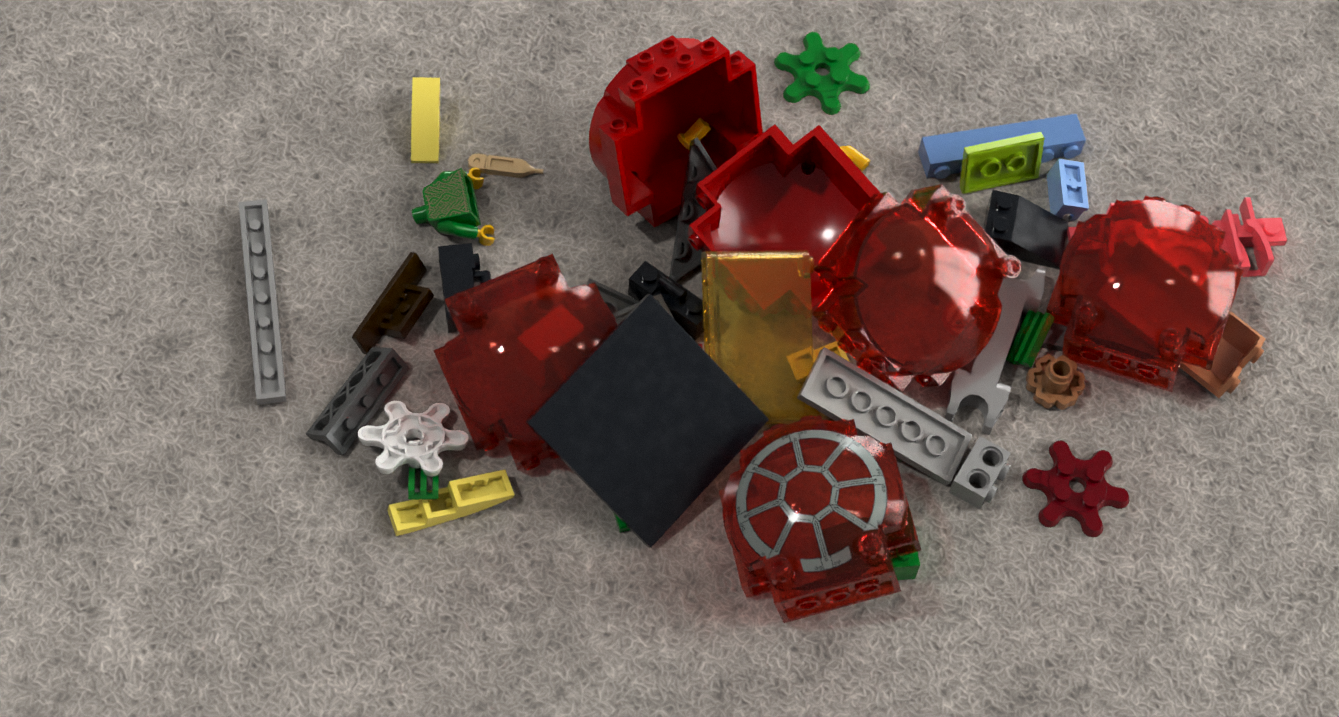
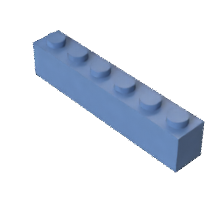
M1077 114L922 137L918 153L926 178L935 177L942 179L951 174L961 173L964 147L1042 132L1045 139L1041 163H1045L1053 158L1065 157L1066 159L1076 157L1081 154L1086 139Z

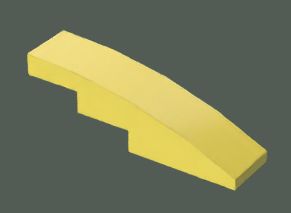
M504 469L449 481L448 487L439 489V499L409 500L390 504L387 511L395 535L399 536L485 510L514 498V492Z

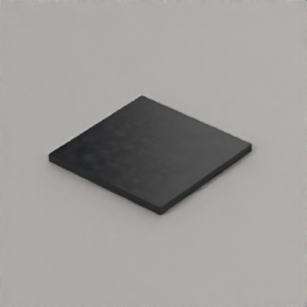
M647 294L525 423L647 547L651 548L769 419L651 294Z

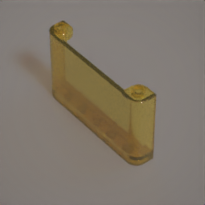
M807 250L702 252L704 351L766 415L769 420L765 425L812 424L814 418H818L819 411L797 399V396L813 366L810 273L814 271L813 256H809Z

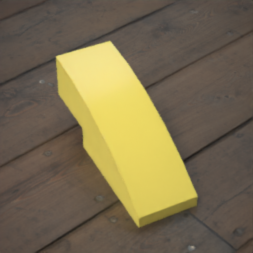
M412 78L411 163H439L440 78Z

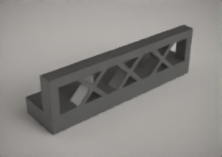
M372 347L309 428L306 435L312 440L325 441L336 454L344 455L358 437L359 429L368 424L410 367L393 348Z

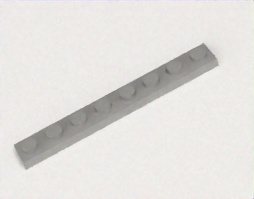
M267 199L239 202L257 405L287 402Z

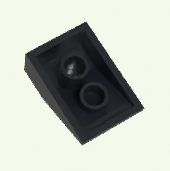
M992 190L986 209L979 252L997 256L1004 254L1010 256V259L1060 270L1068 222L1019 195Z

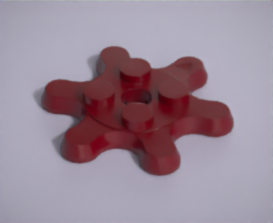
M1056 441L1049 447V454L1053 459V467L1046 471L1031 468L1026 470L1022 476V481L1026 487L1040 490L1047 497V505L1038 514L1039 522L1043 526L1051 528L1058 525L1062 518L1073 517L1079 521L1085 535L1098 537L1104 528L1099 517L1100 509L1105 506H1112L1117 509L1125 508L1130 501L1129 494L1123 488L1110 485L1104 478L1105 472L1113 464L1112 456L1108 451L1100 450L1094 453L1089 460H1081L1071 453L1065 441ZM1077 480L1083 485L1084 491L1080 493L1074 492L1070 488L1069 483Z

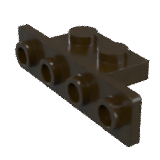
M409 253L352 335V339L363 354H367L372 347H375L383 334L405 339L434 297L430 288L417 286L427 271L417 253Z

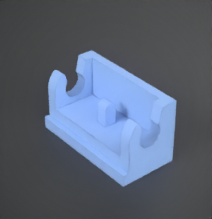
M1058 159L1046 174L1050 213L1061 219L1063 215L1070 214V221H1075L1084 211L1089 209L1084 162Z

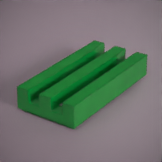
M1029 310L1006 360L1014 365L1032 367L1055 317L1050 313L1045 312L1043 314L1038 311L1035 313Z
M409 465L408 499H439V474L433 476L432 492H427V475L421 469L420 492H415L416 469L421 468H413Z

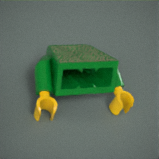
M473 167L469 170V173H466L462 168L455 171L441 172L422 191L425 205L412 209V216L416 224L429 221L438 233L473 240L478 237L480 244L484 246L492 245L495 239L487 237L485 234L493 235L494 228L491 225H485L481 229L477 227L481 225L474 189H479L483 186L484 178L480 177L481 170Z

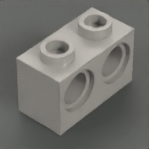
M980 436L955 477L949 493L978 509L982 507L985 501L990 503L998 490V487L994 486L997 479L1003 481L1011 467L1007 463L1011 453ZM983 461H990L994 466H988ZM970 483H977L981 488H974Z

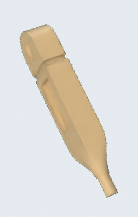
M473 154L468 159L469 169L477 167L483 174L523 178L534 173L543 174V169H536L523 159L487 156L485 154Z

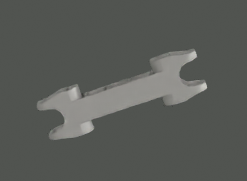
M1002 254L1000 260L991 271L981 298L985 302L994 304L972 370L968 372L960 368L956 369L947 395L945 419L952 422L961 407L966 405L974 406L981 410L984 416L982 432L990 435L993 426L1002 415L1012 388L998 381L1021 314L1027 315L1029 310L1037 312L1044 293L1046 269L1039 266L1032 278L1018 280L1008 270L1010 256Z

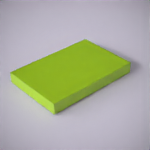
M1042 132L964 147L959 186L962 194L1039 178L1045 139Z

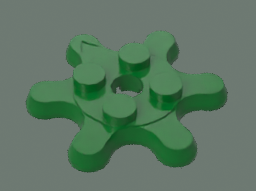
M809 32L804 37L805 51L801 52L800 55L782 52L774 60L777 69L787 71L794 77V82L783 92L784 99L790 103H797L806 96H814L820 101L823 112L829 115H835L840 111L841 104L838 97L842 92L852 91L857 94H864L870 87L869 81L865 76L856 74L849 68L850 64L857 61L860 57L858 46L854 43H848L840 49L836 47L827 48L823 45L822 38L817 32ZM821 67L825 68L830 73L828 75L821 76L818 73H816L815 70Z

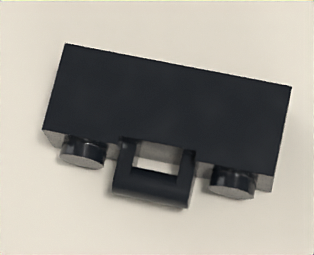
M472 243L438 246L448 333L481 330L482 319H487L486 302L480 301H488L494 298L490 271H477L480 270L479 253L473 254ZM474 282H480L481 291H475Z
M647 261L629 278V296L641 301L647 294L652 296L661 294L675 321L694 341L712 323L714 312L712 306Z

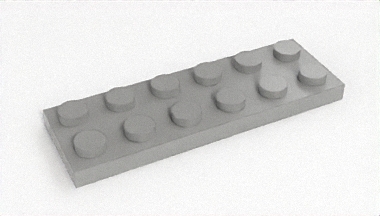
M825 347L820 350L797 396V399L945 486L951 483L972 437V434Z

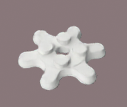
M390 401L384 407L385 414L389 419L388 423L382 426H364L358 431V438L363 445L377 446L384 449V452L375 461L378 470L383 474H391L400 465L409 464L413 468H421L427 476H436L443 467L442 459L438 454L446 450H463L469 441V436L466 432L448 430L442 426L450 415L449 406L443 403H435L423 413H412L408 411L403 402ZM415 438H419V439H420V440H416V441H409V442L407 443V439H409V440L415 439Z

